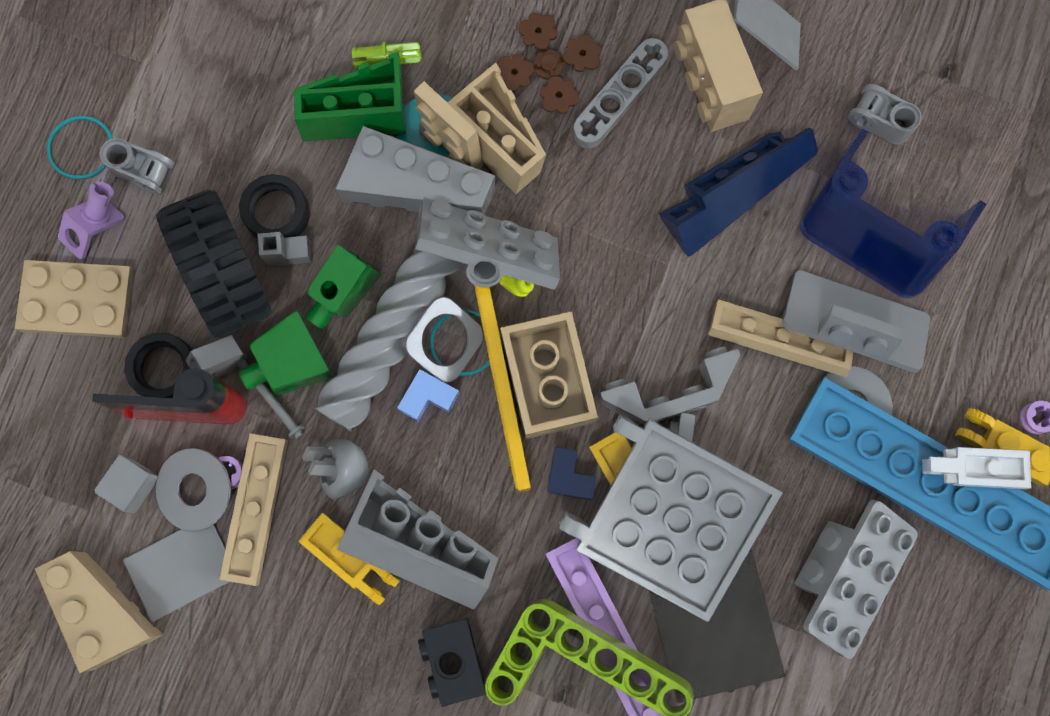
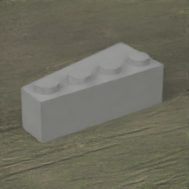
M365 126L362 127L336 187L339 198L343 203L354 204V202H359L375 207L385 208V206L406 208L407 211L419 212L423 197L431 200H443L451 206L464 210H476L484 215L496 189L495 175Z
M373 470L337 550L474 610L489 588L498 558L460 530L454 532L441 522L442 517L432 510L427 513L410 501L411 495L401 488L396 491L383 481V475Z

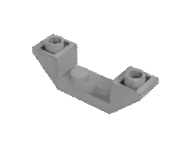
M720 347L705 353L706 359L698 365L706 386L705 390H703L702 385H696L682 390L681 394L683 397L669 401L667 395L647 402L649 408L644 409L635 381L625 384L624 379H620L604 385L605 391L600 392L598 396L599 403L642 426L645 425L648 418L659 423L675 418L680 413L687 414L712 406L719 400L740 357L739 350L735 349L727 352L726 347Z

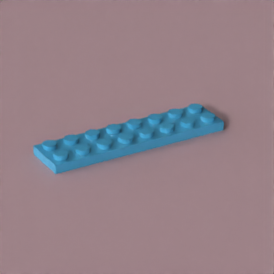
M824 377L820 380L787 441L1042 589L1050 590L1049 505L1021 489L953 486V484L944 483V475L923 474L922 459L943 457V450L949 448Z

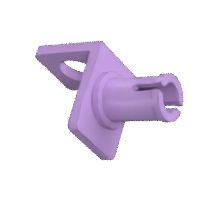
M99 181L95 182V185L92 183L89 187L87 201L67 209L63 213L58 239L80 260L86 258L93 235L113 227L124 220V215L110 203L114 191L107 183ZM69 229L74 230L78 235L79 246L72 241Z

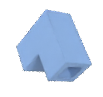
M419 369L397 409L419 422L429 403L449 413L460 393L459 390Z

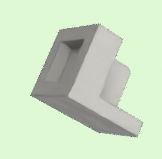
M119 454L95 488V493L123 512L136 513L155 486L158 475L132 457Z

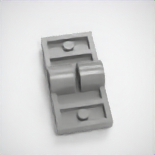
M423 197L419 208L415 249L467 264V278L478 287H492L500 282L503 275L555 290L560 280L557 237H553L545 231H534L520 227L512 221H501L487 217L476 210L468 211L454 207L443 200H431Z

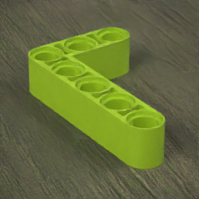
M548 599L535 601L523 612L485 684L487 697L494 704L501 706L512 703L525 688L546 647H549L663 716H687L691 710L694 697L690 683L684 678ZM535 609H542L548 613L550 617L548 627H540L535 623L533 619ZM566 630H578L583 636V645L580 647L570 645L565 637ZM522 642L530 647L532 651L530 660H523L517 656L515 651L516 643ZM599 650H612L617 656V664L614 666L603 665L598 658ZM636 669L646 670L650 674L652 682L647 686H639L633 681L631 672ZM498 676H506L512 681L513 692L506 693L499 688ZM671 689H677L685 695L686 702L681 706L670 705L665 698V693Z

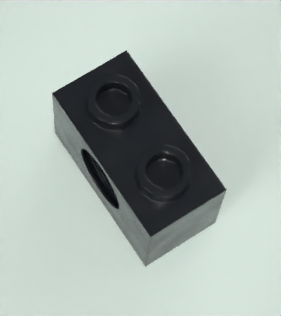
M468 617L423 630L424 638L419 639L418 644L423 662L430 660L433 676L428 677V684L432 699L439 698L441 707L486 695L485 682ZM447 652L458 654L462 661L461 668L452 673L444 670L441 665L443 654Z

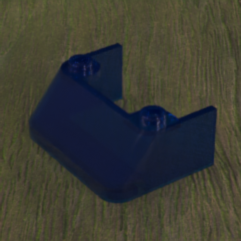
M862 128L845 149L802 216L800 230L806 239L902 298H913L929 286L959 250L986 203L981 200L963 213L955 224L949 221H937L926 229L923 236L915 233L860 199L867 189L868 176L863 168L850 160L868 131Z

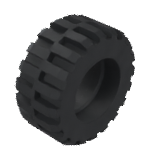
M206 189L159 210L156 219L166 245L193 302L214 337H227L270 316L272 309L215 190Z

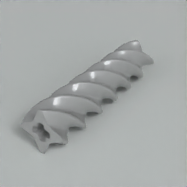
M414 248L413 255L400 266L396 274L395 284L380 297L376 308V315L368 319L358 333L357 345L348 350L342 357L338 366L337 376L328 381L319 394L318 407L315 408L319 413L352 432V428L358 426L366 419L371 407V397L383 391L388 384L390 366L400 362L407 354L405 341L408 334L425 312L427 306L436 298L444 295L446 276L459 270L463 263Z

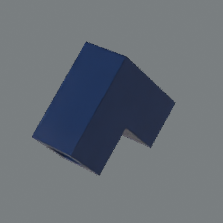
M555 447L547 493L592 501L597 477L574 473L578 450Z

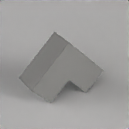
M281 232L257 234L259 256L268 267L312 262L311 243L307 235L284 238Z
M230 335L190 351L186 362L190 369H202L214 377L220 378L232 373L243 354L233 336Z

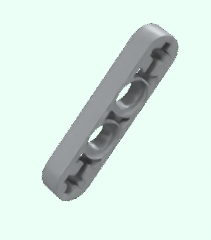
M655 38L643 41L580 114L574 123L573 129L574 140L579 146L590 149L599 145L662 71L668 58V49L663 41ZM656 51L658 58H653L647 64L645 70L642 65L645 62L647 53L652 54ZM629 73L635 74L640 78L641 83L636 88H628L622 83V77ZM612 98L619 103L620 108L615 113H606L601 109V102L604 99ZM596 116L600 121L596 124L595 136L592 134H588L586 137L583 136L582 126L589 128L594 123Z

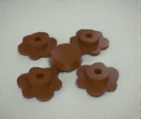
M532 13L529 15L528 20L520 22L518 31L524 36L523 43L526 46L534 45L536 49L543 51L535 56L533 64L529 61H524L523 56L520 54H515L512 58L508 56L501 57L497 62L501 70L500 75L508 90L515 92L519 87L526 88L530 85L529 77L533 75L535 70L540 78L548 80L547 86H543L540 89V96L543 98V109L547 112H555L557 110L560 114H566L569 111V107L578 104L579 94L574 90V83L571 80L563 81L559 77L563 70L564 62L567 65H574V70L577 72H583L585 68L594 70L600 64L599 55L602 48L599 44H594V40L590 35L583 34L577 40L570 39L567 42L568 49L564 51L562 58L558 52L546 50L550 45V40L557 38L554 18L547 14L540 17L538 13Z

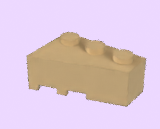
M494 63L447 103L477 130L482 162L517 194L540 174L546 153L527 118H523L518 109L513 92L508 90L500 75V68L497 63Z
M69 551L35 568L79 674L96 670L164 635L157 627H153L139 612L140 609L134 602H130L116 587L117 584L87 552Z

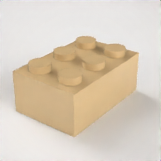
M715 0L685 10L681 25L678 27L676 41H674L673 45L678 61H683L686 67L685 78L687 86L691 92L695 91L698 98L697 109L703 123L707 122L710 131L713 132L749 120L763 91L727 1Z
M572 311L500 328L525 439L589 425L597 421L598 415Z

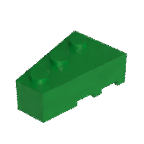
M396 51L388 54L389 59L370 66L367 62L358 65V70L337 77L336 74L295 88L294 118L302 141L355 138L359 136L363 126L386 135L406 134L403 73L399 52Z

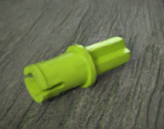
M383 41L382 45L352 47V58H356V61H353L355 69H358V65L366 62L370 66L389 59L388 54L396 51L399 52L401 64L418 63L422 59L421 46L418 42L388 44L387 41Z

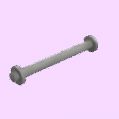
M243 353L235 367L239 366L242 370L249 366L246 362L248 358L246 353ZM264 383L256 386L255 388L290 430L289 438L295 437L299 439L304 435L302 431L305 427L302 424L297 426Z

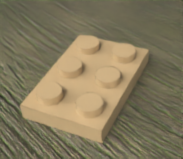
M423 81L414 90L417 101L415 108L421 115L419 121L425 128L423 134L435 147L438 148L442 145L450 152L448 158L480 169L483 166L477 130Z
M24 260L15 330L31 333L126 338L134 269L130 266Z

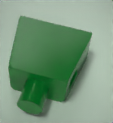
M337 245L307 291V294L315 299L316 303L308 312L306 318L321 329H324L334 314L347 318L382 273L355 253Z
M298 311L289 315L252 342L249 347L257 362L238 371L248 391L268 381L275 395H282L332 378Z

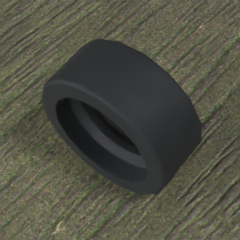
M277 174L260 176L249 183L241 194L239 202L241 220L257 239V234L281 232L284 238L300 236L308 225L310 217L308 200L298 184L286 176ZM269 192H285L291 196L295 203V214L290 222L276 229H268L260 225L255 218L254 212L255 205L260 198Z
M151 333L141 337L131 346L125 358L124 373L131 388L143 397L173 398L175 383L165 389L154 388L144 380L142 367L146 357L153 350L160 347H169L181 356L183 361L182 372L190 369L186 359L193 349L187 342L169 333Z

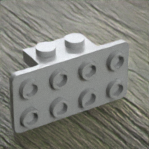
M800 270L795 273L792 279L782 325L790 331L917 373L924 363L930 316L911 307Z
M871 500L868 503L855 529L828 520L794 582L803 591L817 596L804 621V630L847 659L853 658L875 616L879 612L893 582L896 580L910 550L913 548L918 536L917 530L877 500Z

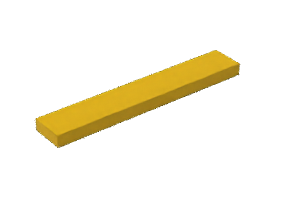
M474 285L515 489L518 492L528 491L531 489L490 287Z

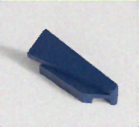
M805 128L794 137L784 139L781 132L768 133L685 184L684 187L689 199L659 214L682 251L687 256H692L818 153L813 129Z

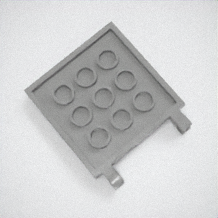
M620 414L613 425V431L634 441L633 447L591 522L587 524L580 517L566 510L559 522V529L580 539L576 550L709 622L783 492L648 418L644 427H641Z

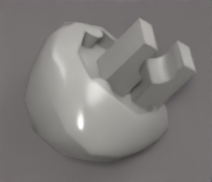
M332 439L324 447L307 446L302 455L303 461H312L308 469L309 475L320 476L325 494L333 500L343 498L354 492L368 477L369 464L363 450L350 440Z

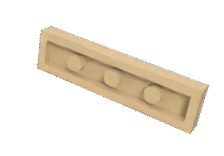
M718 299L712 315L708 332L709 336L846 377L851 371L854 352L790 331L783 327V319Z
M249 434L219 580L259 586L288 444L286 439Z

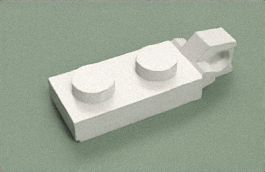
M956 447L943 450V457L922 459L923 474L944 475V483L953 484V486L1008 489L1031 488L1030 451Z

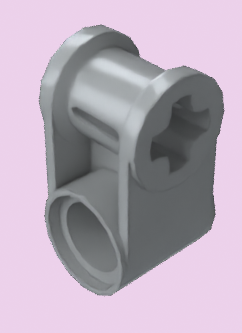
M867 84L863 87L861 100L857 107L851 109L848 114L849 121L856 127L867 130L895 145L907 142L922 120L921 112L917 106L875 84ZM895 120H902L907 125V128L900 127Z
M119 138L106 141L99 153L103 164L116 177L156 195H161L162 188L160 186L168 170L173 169L175 166V162L163 154L150 149H144ZM127 154V158L123 163L114 164L115 159L119 155Z

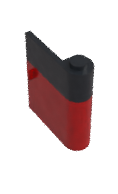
M198 368L188 369L180 374L174 386L173 398L93 394L92 402L123 413L124 418L229 425L240 421L247 409L246 400L241 393L205 370Z

